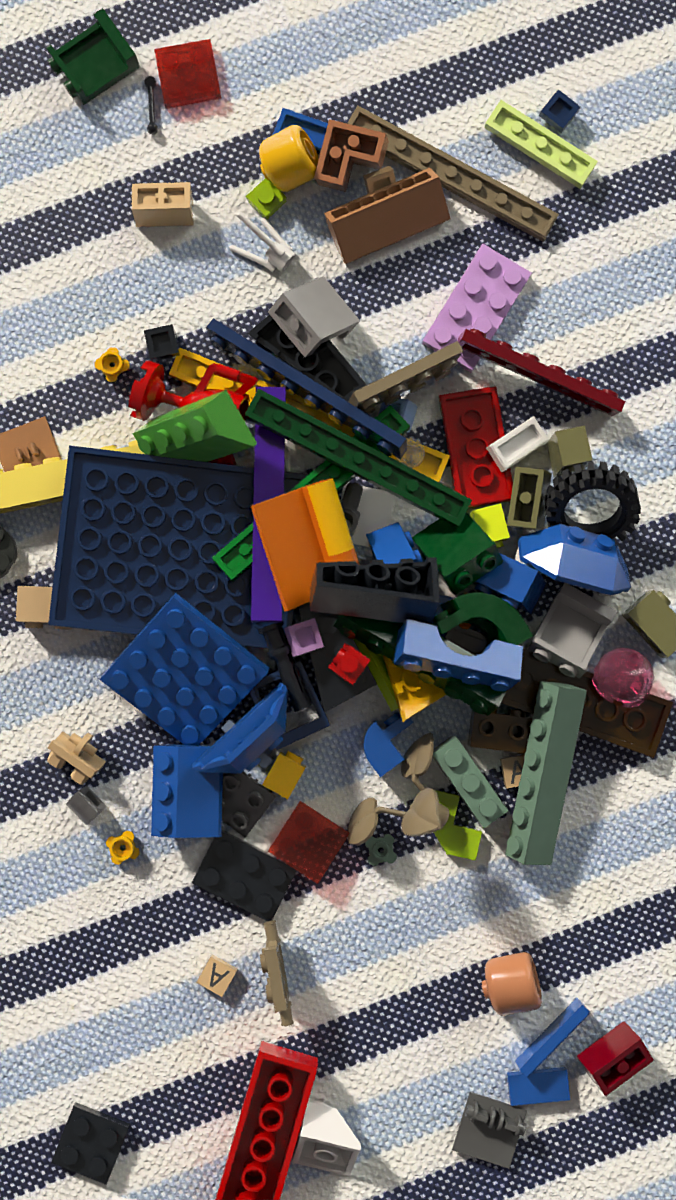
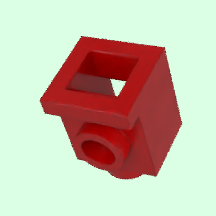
M345 643L328 668L353 685L370 662V659Z

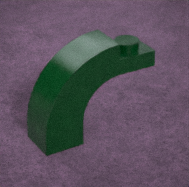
M468 593L440 604L443 611L434 616L433 623L431 624L437 626L439 635L460 623H469L478 627L486 635L490 643L498 640L519 645L533 636L525 620L514 607L503 599L487 593Z

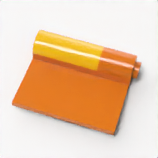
M333 478L312 483L251 506L284 611L292 610L310 602V586L317 563L356 561L360 565Z

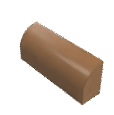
M431 168L324 213L335 246L345 264L450 220L440 178Z

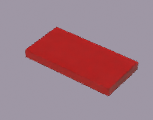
M492 386L439 395L454 491L472 499L469 508L510 502L513 487L511 468L501 472L486 447L505 435L497 387Z

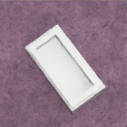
M533 416L486 447L500 471L503 472L544 445L549 439Z

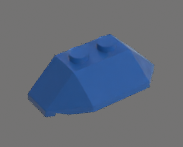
M557 524L522 536L518 540L520 561L525 564H531L535 569L554 580L610 596L623 591L628 592L631 588L628 568L614 539L606 535L584 531L575 526Z
M280 682L192 763L193 769L196 772L241 773L245 769L249 772L261 761L259 756L267 748L272 751L283 741L281 735L286 731L288 688Z

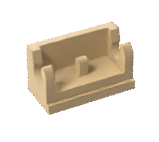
M190 182L132 184V213L136 227L194 225L192 212L193 196Z

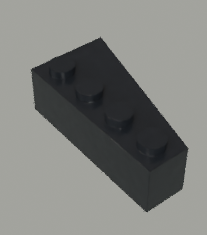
M270 314L247 333L254 341L280 360L347 402L353 392L367 386L330 340L321 343L312 355L304 357Z
M437 557L426 558L425 562L415 563L413 559H400L399 563L384 564L383 560H371V563L368 565H358L356 561L321 562L316 564L310 586V611L404 623L409 619L432 624L440 603Z
M310 602L299 606L302 622L315 618L324 645L322 648L310 651L324 712L377 685L368 666L365 667L353 685L328 668L345 643L357 651L359 649L354 639L345 637L340 633L339 629L333 626L339 614L310 611Z

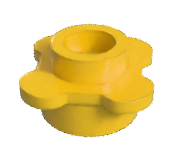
M111 347L95 361V368L101 370L106 375L107 381L115 382L118 379V375L123 371L129 370L130 363L128 360L122 359L118 349ZM110 363H115V366L110 367Z
M125 831L118 837L110 836L107 839L106 846L109 848L112 856L111 860L114 864L119 865L128 858L136 859L139 856L140 850L135 846L133 832ZM125 845L126 849L121 850L120 846Z

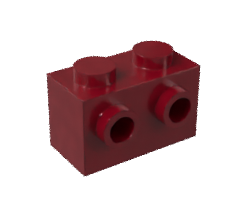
M625 1021L577 1055L585 1071L605 1097L654 1061L641 1038Z

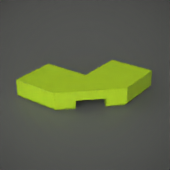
M433 789L437 793L438 803L447 807L450 812L448 821L442 829L433 833L446 854L476 861L482 831L455 825L454 820L460 796Z

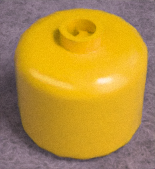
M291 125L262 141L259 147L261 171L264 177L270 180L278 190L289 192L314 179L319 157L310 137L302 127Z

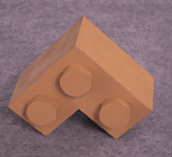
M329 119L314 176L318 185L346 192L353 164L377 170L382 169L389 143L386 133Z

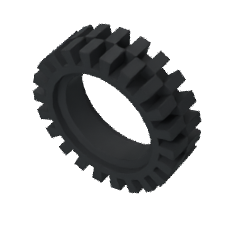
M587 462V470H582L581 465L577 464L574 465V474L567 468L562 471L563 479L558 476L553 479L554 486L549 485L547 495H545L548 527L557 524L575 526L584 531L598 535L603 534L614 540L617 537L623 541L627 538L626 531L632 533L635 530L634 524L639 523L641 506L637 487L633 478L629 479V474L625 470L620 473L618 466L613 464L608 471L606 462H600L599 469H595L594 462ZM586 490H606L614 494L620 501L617 511L610 518L599 523H578L569 518L565 513V507L570 499Z

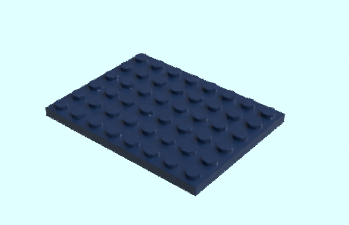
M69 445L48 625L138 635L169 599L177 593L240 645L268 648L263 634H259L258 629L273 623L251 622L252 566L232 582L212 560L214 555L253 523L251 506L254 501V468ZM285 472L284 494L293 489L308 474ZM282 606V620L284 622L282 627L284 630L285 627L292 626L294 609L284 611Z

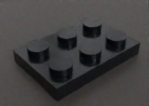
M222 830L221 837H214L192 884L265 921H272L298 868Z

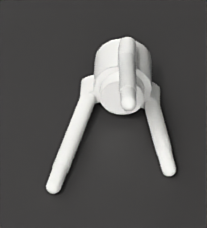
M238 212L237 217L269 246L265 254L269 259L265 260L234 245H231L229 249L265 266L272 273L276 269L281 272L286 270L296 255L292 251L293 248L282 239L265 218L261 219V223L276 240L275 242L243 213Z

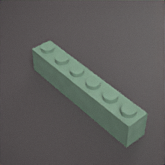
M540 681L505 854L523 865H552L587 690L569 684Z

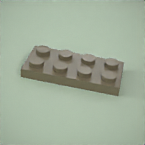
M456 341L353 392L348 402L370 415L376 410L375 406L383 402L386 406L401 398V393L407 390L414 393L426 386V381L432 378L438 381L451 373L450 369L458 364L457 359L463 350L459 342Z

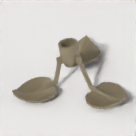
M427 733L416 740L403 757L404 760L401 764L402 776L406 779L412 777V782L420 790L413 803L410 804V809L404 812L377 807V800L375 798L365 799L356 807L350 818L348 844L357 846L369 840L377 827L378 815L381 813L403 817L401 824L402 832L410 837L422 836L438 831L446 824L449 818V809L438 803L436 791L431 788H425L419 781V776L427 772L432 761L434 750L433 733Z

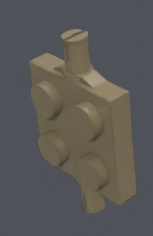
M276 920L263 923L267 941H265L266 946L262 948V954H260L262 972H268L269 976L267 978L268 985H265L268 1004L273 1003L275 1012L280 1013L281 1026H290L294 1024L291 1012L292 1003L289 1001V989Z

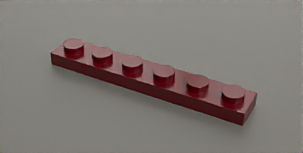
M465 329L457 340L462 349L605 414L614 416L622 412L626 401L619 399L616 392L609 389H597L591 386L592 382L585 378H573L566 375V371L559 366L544 365L539 362L540 359L535 355L523 353L522 355L513 351V347L506 342L491 341L486 338V334L477 329H470L469 331Z

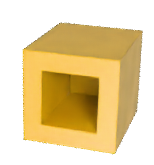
M289 750L286 754L280 752L262 785L289 799L306 768L302 764L303 758Z

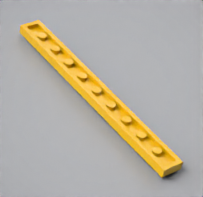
M179 348L180 355L176 356L169 376L197 387L208 366L218 363ZM214 375L207 389L235 392L243 383ZM258 379L257 384L245 393L250 397L249 406L256 394V387L277 386ZM286 392L287 404L351 437L355 435L352 429L345 424L340 426L334 423L326 412L321 409L314 410L310 408L302 397L297 394L290 395ZM407 439V451L402 458L399 459L393 454L389 457L440 482L450 456Z

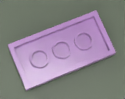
M482 243L423 339L422 344L436 352L456 342L465 329L469 331L470 329L482 331L486 334L487 339L492 340L532 272ZM462 349L463 352L457 359V365L472 373L481 357Z

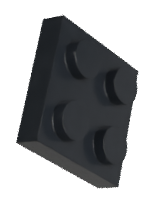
M75 1102L51 1163L107 1185L130 1123Z

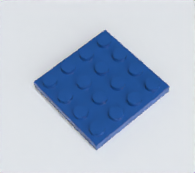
M175 593L102 674L100 680L182 744L200 745L264 678L269 671V667Z

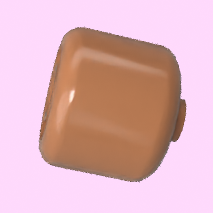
M521 952L492 958L487 961L485 965L486 980L482 981V989L485 999L490 998L492 1007L498 1015L507 1016L533 1011L541 1006L542 995L539 978L533 958L529 953Z

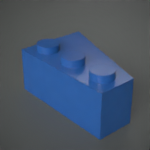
M500 553L503 563L472 583L475 585L474 589L480 593L499 597L515 609L518 607L531 614L546 585L545 580L538 570Z

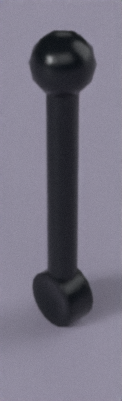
M147 76L144 80L145 86L148 89L149 125L147 126V131L149 134L154 135L158 132V126L155 124L153 90L156 87V81L154 77Z

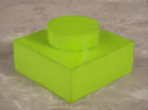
M266 178L246 196L247 201L266 220L287 202V197Z

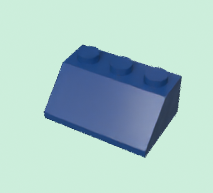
M183 744L153 746L151 836L168 838L221 837L223 773L196 772L192 767V763L211 746Z

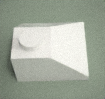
M308 1102L295 1145L292 1163L350 1177L360 1152L361 1144L336 1108L329 1107L323 1102Z

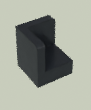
M173 324L144 330L151 361L159 363V360L180 355Z

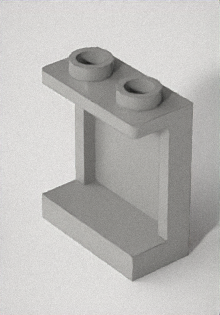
M324 276L282 293L268 311L270 316L304 357L312 355L323 342L336 336L340 339L345 338L360 322L359 318Z
M564 583L553 599L527 650L533 652V656L536 659L545 663L551 662L558 666L563 674L569 677L576 676L580 678L587 671L588 663L607 626L613 621L618 611Z

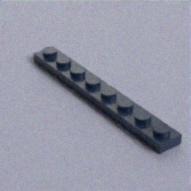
M214 318L207 325L210 343L220 351L227 350L233 354V357L244 366L251 365L261 377L268 381L273 379L281 387H286L288 394H297L302 397L310 408L314 410L321 409L326 412L334 423L340 426L345 424L361 440L367 441L369 439L377 444V448L385 455L392 456L393 454L401 459L407 451V439Z

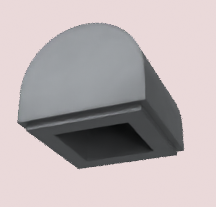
M88 786L77 791L66 803L85 825H88L106 808V805Z

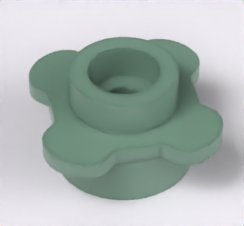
M385 834L383 837L377 838L371 836L365 842L366 847L369 848L368 862L370 865L377 866L381 862L392 864L396 861L397 855L393 852L394 838L392 835ZM380 847L384 848L382 853L378 851Z

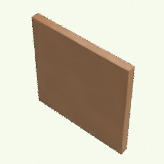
M45 416L0 433V462L4 472L14 470V466L18 464L31 463L32 466L43 464L44 459L59 457L62 460Z

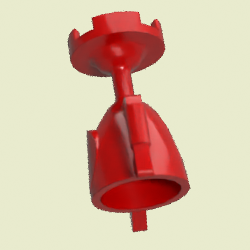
M148 360L141 366L142 370L147 371L145 376L140 381L134 380L128 407L136 411H132L130 416L146 421L154 409L161 403L180 408L224 391L207 389L214 375L234 382L243 383L235 392L227 390L243 420L246 421L244 416L249 408L250 397L245 393L257 384L258 379L242 373L240 370L219 363H213L208 366L196 390L185 397H181L166 391L163 365ZM233 454L209 461L210 463L236 465Z

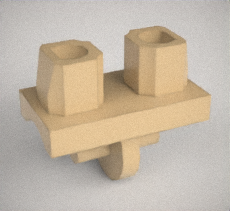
M62 732L47 747L51 750L47 762L59 769L66 762L74 766L75 768L70 776L72 780L80 785H83L89 778H92L106 763L105 760L96 755L98 749L90 744L93 735L89 732L83 738L75 733L69 736Z

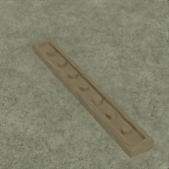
M358 105L347 123L386 133L389 141L385 154L387 158L415 173L431 168L439 176L443 188L542 242L545 241L559 215Z

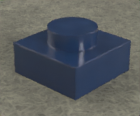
M558 89L540 111L539 116L562 133L577 115L581 106Z

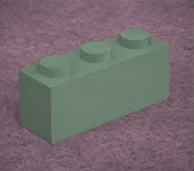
M451 736L434 748L433 759L480 826L485 828L508 812L456 736Z

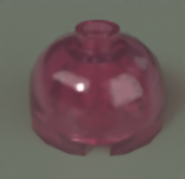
M626 647L615 648L604 654L595 666L594 676L592 677L593 684L599 694L611 703L614 699L624 702L623 707H635L645 702L655 681L654 670L650 661L642 653Z

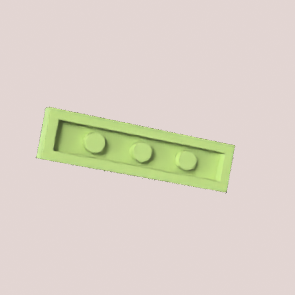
M500 100L484 126L491 133L581 189L598 162L503 100Z

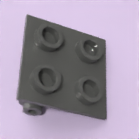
M244 771L241 773H223L222 821L245 838L276 796L272 794V790H268L259 784L257 778L256 780L252 779L250 773L248 775Z
M470 1091L452 1150L509 1169L519 1135L523 1136L526 1130V1123L523 1122L527 1110Z

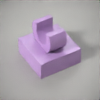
M315 618L284 628L293 657L324 647Z

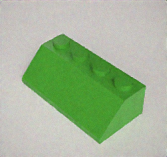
M227 390L157 416L132 433L140 450L145 455L209 462L254 447L257 444Z

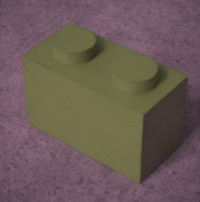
M585 425L555 431L546 444L554 477L562 476L563 478L562 471L567 468L574 474V465L580 464L582 470H585L587 462L593 461Z
M515 467L507 521L508 526L534 531L544 529L546 517L545 495H547V489L551 483L552 474L544 469Z
M651 590L641 596L622 616L660 658H668L676 651V613L669 607L671 602L662 592L658 591L656 593L655 590Z

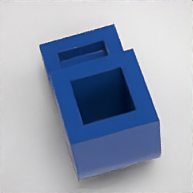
M398 711L384 721L386 724L385 728L381 729L377 722L373 721L364 735L363 747L365 755L380 778L404 760L390 740L414 723L411 718L402 722Z

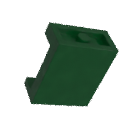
M103 8L93 14L96 23L57 50L51 44L46 47L51 57L47 60L56 76L59 74L63 75L66 80L63 83L66 90L73 99L78 97L83 105L140 68L136 54Z
M467 512L458 528L438 519L412 537L415 546L424 560L437 557L438 573L445 580L454 595L469 587L472 583L503 563L496 544Z

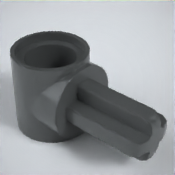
M349 482L346 485L341 506L345 519L351 523L349 532L352 537L360 518V512L357 509L363 493V487L358 483Z

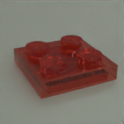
M210 39L154 49L166 109L222 99Z
M299 801L268 849V852L318 884L350 833L302 801Z

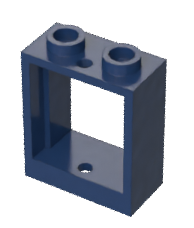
M302 661L295 664L318 718L281 735L283 741L275 748L276 751L331 726ZM279 671L270 675L267 673L250 691L255 705L263 699L258 689L281 679Z

